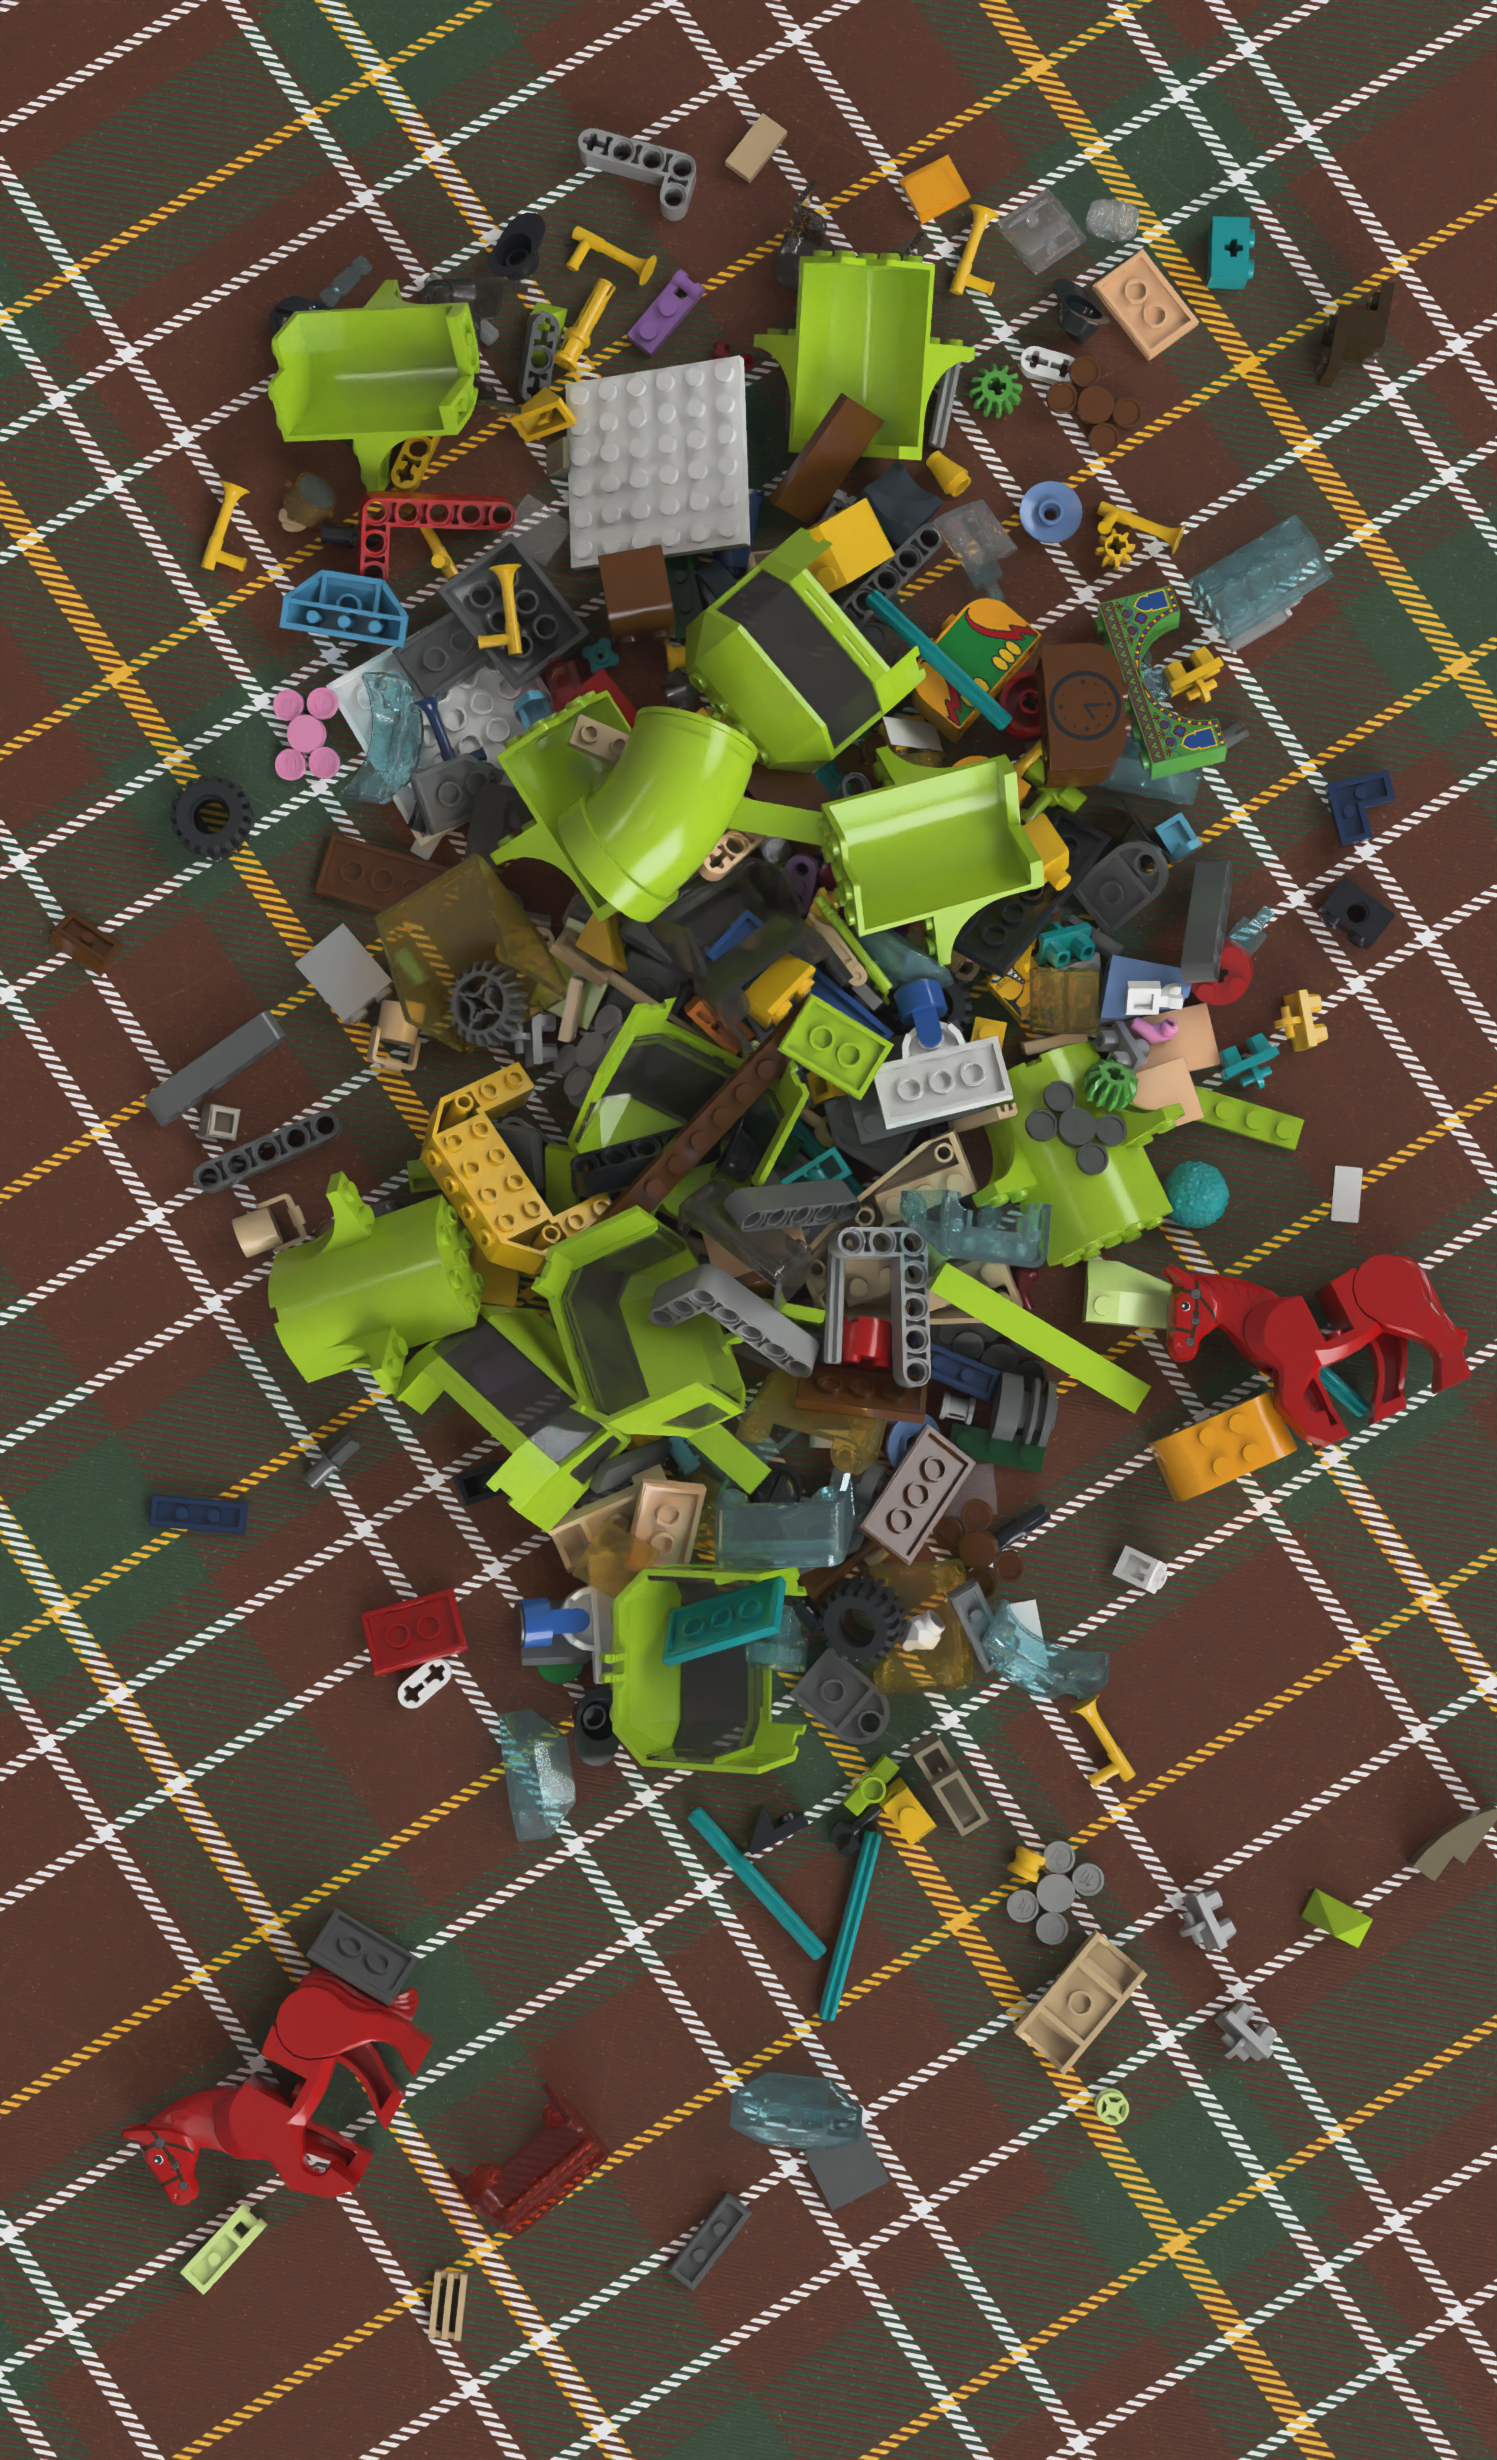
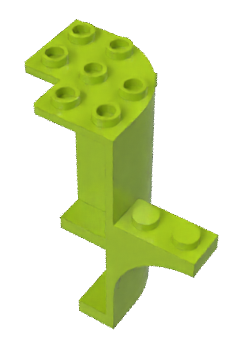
M813 250V256H800L796 329H788L786 335V329L767 328V334H754L753 347L769 352L778 361L787 379L791 401L788 452L800 453L839 395L843 393L884 420L860 457L922 460L925 412L934 386L940 377L955 364L975 359V347L963 346V340L944 339V344H940V338L930 337L935 264L922 263V256L904 255L903 261H901L899 254L880 253V259H877L878 254L858 253V258H856L854 251L835 250L834 256H832V251Z
M397 279L385 280L363 308L295 311L272 338L271 350L277 359L279 370L268 383V396L273 401L276 411V423L282 432L284 442L353 439V451L358 456L361 467V480L366 485L367 492L384 491L391 482L389 460L395 445L413 437L458 435L474 410L478 389L474 388L473 381L474 374H480L477 338L468 302L444 304L409 303L402 300Z
M592 690L584 696H579L567 703L565 709L560 712H555L545 719L538 720L527 728L528 731L513 737L503 744L506 750L496 757L534 816V819L521 826L523 833L515 837L511 833L498 841L497 844L500 848L491 853L490 856L496 865L521 857L541 859L555 865L573 880L599 922H602L619 910L603 898L577 868L561 840L557 826L558 816L583 793L592 791L595 772L610 774L614 768L612 765L567 747L579 714L628 735L631 731V727L608 690L599 694Z
M888 746L877 748V762L873 763V771L878 782L882 781L883 788L821 804L822 818L818 819L821 835L826 839V843L822 844L821 848L825 862L831 863L833 877L838 887L834 888L837 904L839 907L844 906L847 924L849 926L854 925L859 937L922 920L923 927L927 931V936L923 937L927 955H933L938 966L950 964L952 947L956 936L968 919L978 910L997 899L1044 886L1042 859L1020 822L1017 772L1006 754L963 766L934 768L907 762L895 755Z
M1092 1040L1054 1049L1039 1055L1037 1060L1027 1064L1023 1062L1007 1071L1013 1092V1099L985 1106L987 1110L997 1106L1016 1103L1018 1113L1016 1116L984 1126L992 1148L993 1170L987 1186L974 1194L972 1198L977 1208L990 1205L993 1209L1007 1203L1009 1200L1012 1203L1020 1202L1049 1266L1063 1263L1064 1267H1068L1082 1259L1084 1262L1092 1260L1101 1255L1099 1249L1105 1246L1108 1249L1122 1241L1125 1244L1132 1242L1142 1236L1141 1230L1144 1228L1151 1230L1164 1223L1163 1217L1173 1212L1143 1146L1154 1140L1153 1134L1157 1132L1162 1134L1176 1127L1174 1121L1184 1116L1185 1112L1180 1103L1159 1109H1148L1130 1102L1129 1106L1124 1107L1122 1111H1117L1113 1108L1110 1112L1103 1106L1097 1108V1103L1088 1101L1087 1094L1082 1091L1084 1075L1087 1069L1090 1068L1091 1064L1096 1063L1100 1059ZM1054 1081L1069 1083L1076 1093V1102L1072 1108H1082L1088 1111L1095 1119V1122L1103 1115L1114 1114L1119 1116L1126 1124V1137L1117 1146H1104L1096 1139L1095 1135L1089 1142L1098 1143L1103 1146L1109 1156L1107 1167L1098 1175H1087L1078 1168L1076 1154L1080 1148H1071L1064 1145L1057 1137V1134L1048 1141L1038 1142L1029 1137L1025 1130V1121L1034 1110H1048L1054 1114L1057 1120L1063 1114L1049 1110L1043 1100L1045 1089Z
M343 1171L331 1175L326 1196L333 1209L335 1222L320 1237L276 1253L268 1282L269 1306L272 1309L276 1308L279 1322L275 1323L274 1326L281 1344L307 1383L349 1369L370 1368V1373L386 1395L398 1392L409 1348L476 1326L485 1283L482 1275L479 1272H475L469 1263L471 1249L474 1245L473 1237L469 1230L465 1229L459 1221L455 1208L447 1203L442 1194L375 1218L371 1207L365 1205L359 1196L356 1185L348 1180Z

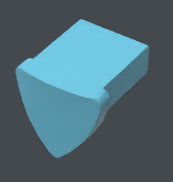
M538 690L528 691L515 702L513 709L515 714L519 713L525 731H528L527 728L538 720L545 719L553 714L549 704L551 698L547 692Z
M1182 812L1153 830L1164 849L1171 855V859L1167 858L1170 864L1188 857L1203 845Z

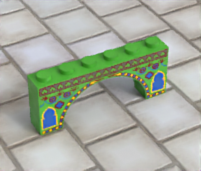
M1171 585L1099 603L1097 617L1093 618L1097 636L1102 635L1105 642L1102 646L1115 655L1121 668L1122 683L1127 682L1128 702H1124L1125 714H1130L1132 722L1130 735L1134 743H1139L1141 751H1138L1140 765L1143 770L1148 769L1151 780L1225 761L1227 748L1217 718L1194 720L1179 716L1162 706L1153 697L1144 682L1141 663L1146 651L1161 635L1179 628L1180 610Z

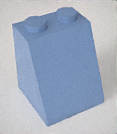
M1112 955L1105 965L1094 1026L1103 1027L1112 1025L1114 1021L1124 1022L1136 1019L1137 1016L1140 1018L1150 1016L1126 1015L1127 981H1160L1161 989L1171 983H1181L1183 1003L1185 998L1189 996L1191 983L1183 982L1181 968ZM1159 1007V1013L1174 1010L1168 1007Z

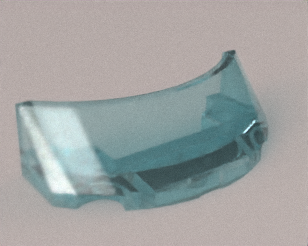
M363 672L361 679L367 689L372 713L371 739L367 755L360 770L353 780L339 792V797L386 805L393 800V796L401 787H407L410 782V774L415 773L419 764L421 747L424 741L422 710L416 709V705H411L414 703L412 696L414 688L409 680L386 672Z
M1002 1599L983 1638L984 1651H987L992 1658L991 1665L1003 1678L1028 1692L1058 1699L1061 1694H1072L1079 1700L1089 1699L1108 1683L1110 1654L1108 1652L1080 1651L1050 1643L1033 1634L1021 1624L1011 1610L1009 1601Z

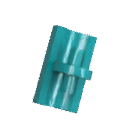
M1058 922L1048 923L1045 933L1039 934V951L1035 955L1034 960L1039 965L1051 963L1055 968L1065 966L1069 962L1070 957L1077 956L1081 961L1092 959L1096 946L1090 939L1092 927L1087 922L1065 928Z
M1259 1033L1245 1041L1252 1055L1249 1058L1242 1060L1235 1045L1219 1053L1223 1067L1220 1075L1223 1081L1248 1070L1249 1074L1240 1078L1242 1086L1245 1087L1253 1083L1258 1090L1265 1087L1263 1078L1272 1074V1070L1269 1065L1258 1069L1257 1066L1275 1058L1280 1052L1276 1045L1270 1046L1263 1033Z

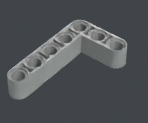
M847 1227L836 1231L831 1235L828 1242L829 1251L836 1258L890 1260L893 1377L897 1385L902 1388L909 1389L923 1386L928 1382L931 1375L929 1289L926 1288L929 1284L928 1241L923 1231L914 1227ZM843 1235L848 1236L852 1241L850 1251H847L842 1246L841 1240ZM874 1236H878L883 1242L881 1251L876 1250L873 1246ZM905 1236L910 1237L913 1241L914 1247L912 1252L908 1251L904 1246ZM906 1268H909L914 1273L915 1278L912 1284L905 1279L904 1273ZM907 1300L911 1301L915 1306V1314L913 1316L906 1312L905 1305ZM908 1333L913 1334L916 1338L914 1349L907 1345L906 1336ZM909 1365L916 1369L917 1377L915 1381L910 1380L907 1376Z
M699 1265L657 1287L648 1312V1318L653 1324L669 1328L705 1311L792 1376L806 1378L812 1374L820 1348L819 1342L716 1265Z

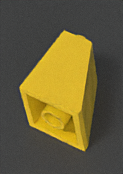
M867 498L806 529L811 532V539L817 542L825 539L833 543L806 567L828 594L847 585L895 555Z

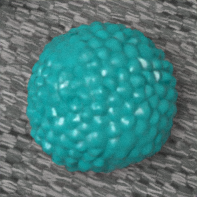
M1187 1161L1186 1163L1179 1164L1169 1174L1163 1185V1190L1173 1209V1212L1168 1214L1169 1217L1174 1220V1223L1186 1228H1204L1210 1226L1211 1223H1215L1216 1219L1223 1215L1228 1204L1227 1199L1230 1197L1225 1180L1219 1170L1201 1161Z

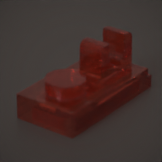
M560 655L548 659L552 669L545 671L555 712L557 713L565 709V705L573 699L585 695L577 663L575 660L564 663Z

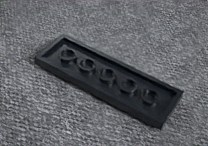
M1060 808L1049 821L1069 850V866L1065 871L1071 876V880L1067 886L1061 890H1056L1048 881L1038 889H1031L997 899L972 915L960 929L952 947L954 951L1001 978L1007 975L1112 845L1111 836Z

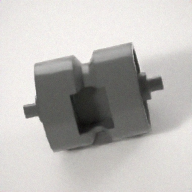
M843 1452L838 1458L835 1467L830 1465L828 1471L832 1473L829 1489L845 1497L854 1494L856 1501L870 1506L886 1483L888 1469L871 1461L863 1464L862 1458Z

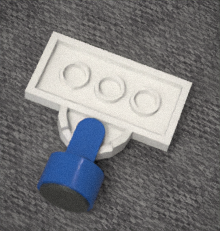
M917 979L905 983L898 988L894 997L901 1023L915 1027L905 1035L902 1043V1059L883 1063L874 1077L886 1129L1013 1099V1092L998 1036L965 1043L961 1032L952 1023L947 1024L939 1021L947 1013L948 1009L941 983L934 979Z
M626 1551L586 1554L588 1586L576 1589L568 1595L560 1609L551 1610L547 1597L519 1599L514 1606V1632L517 1644L521 1648L551 1646L553 1634H563L566 1640L578 1649L592 1651L594 1683H603L599 1682V1674L613 1671V1663L599 1661L600 1653L610 1652V1643L613 1639V1624L610 1620L613 1600L640 1573L637 1571H625L623 1563Z

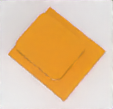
M949 155L912 172L898 181L921 225L971 200V196Z

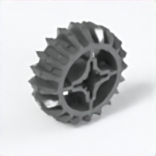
M492 960L485 962L476 961L473 962V966L462 967L463 974L454 975L457 985L451 984L448 986L450 991L453 992L452 997L445 999L448 1003H451V1008L445 1013L454 1016L449 1025L458 1027L457 1035L466 1037V1042L470 1044L477 1043L481 1047H487L488 1045L498 1046L501 1045V1041L507 1042L511 1040V1033L516 1034L520 1032L517 1022L523 1023L526 1021L521 1012L529 1007L523 1004L522 999L526 998L529 994L520 991L525 982L516 979L517 972L509 970L506 964H497ZM487 979L486 983L482 984L477 992H474L478 984ZM500 1015L497 1022L487 1028L488 1023H492L494 1017Z

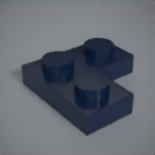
M1388 770L1326 784L1325 791L1340 847L1368 841L1373 838L1366 809L1395 801Z

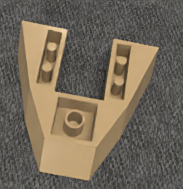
M955 1127L922 1143L857 1196L862 1205L858 1214L849 1221L828 1224L808 1246L810 1254L796 1259L800 1270L803 1272L807 1288L816 1309L826 1310L828 1239L833 1233L847 1227H891L890 1224L977 1192V1183ZM843 1235V1238L846 1240V1250L850 1251L852 1241L848 1236ZM874 1236L873 1246L878 1251L882 1250L883 1242L881 1238ZM1001 1246L951 1264L1023 1308V1302ZM845 1259L843 1315H848V1322H851L852 1319H858V1316L883 1319L891 1322L892 1325L890 1260ZM906 1268L904 1273L905 1279L912 1284L914 1278L911 1279ZM938 1269L928 1272L929 1283ZM929 1290L930 1325L983 1323ZM907 1300L905 1305L906 1312L913 1316L915 1314V1306L911 1301Z

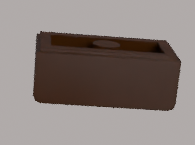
M70 911L52 930L50 943L100 977L108 970L123 948L122 944L73 911Z

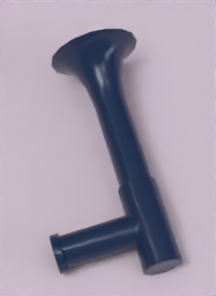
M441 692L414 702L411 705L419 706L426 714L441 751L442 760L446 761L456 757V754L450 744L438 710V699L442 694ZM483 747L469 753L481 761L487 760Z

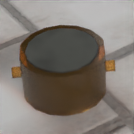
M305 472L301 473L293 482L287 480L285 486L288 488L282 500L287 513L296 522L303 526L314 527L318 526L326 517L333 518L334 513L331 511L337 503L334 489L323 477L316 473Z

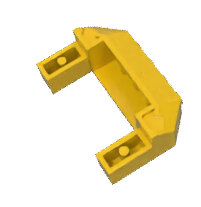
M516 1062L441 1097L429 1118L420 1157L488 1261L535 1275L542 1273L547 1262L545 1256L550 1246L589 1228L612 1204V1201L607 1193L604 1192L556 1216L552 1215L491 1123V1120L525 1105L535 1089V1085L520 1063Z

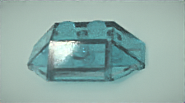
M854 925L850 926L851 933L892 983V990L910 981L930 978L940 982L942 988L950 987L954 983L946 967L891 928L859 937Z
M783 1605L780 1633L747 1642L745 1660L749 1661V1668L806 1672L808 1638L805 1633H801L800 1621L792 1606Z
M532 1709L500 1713L501 1749L511 1815L518 1842L549 1838L577 1801L567 1736Z
M766 2072L733 2093L730 2127L761 2144L827 2151L860 2142L863 2108L858 2103H855L832 2079Z

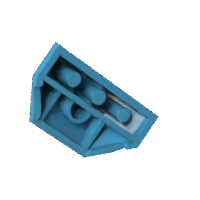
M320 570L284 595L279 627L404 648L409 615L385 580Z

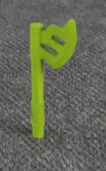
M821 894L814 902L821 909V913L824 914L827 921L832 924L835 931L840 934L859 959L867 973V979L879 997L885 1001V1004L889 1006L890 1001L887 994H889L888 990L893 987L892 983L846 926V923L843 922L844 920L840 918L841 916L832 907V904H829L823 894Z

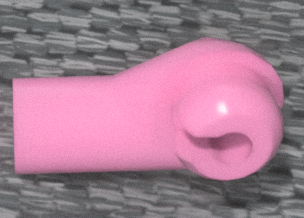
M1137 1016L1129 1030L1150 1044H1159L1170 1041L1176 1036L1178 1023L1172 1018H1167L1164 1022L1150 1025Z

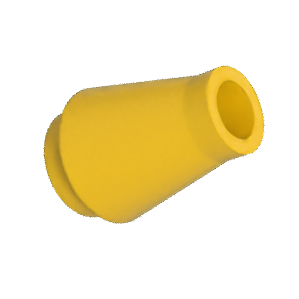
M940 451L931 454L926 461V465L934 474L945 494L957 497L969 486L971 478L968 476V471L945 457Z

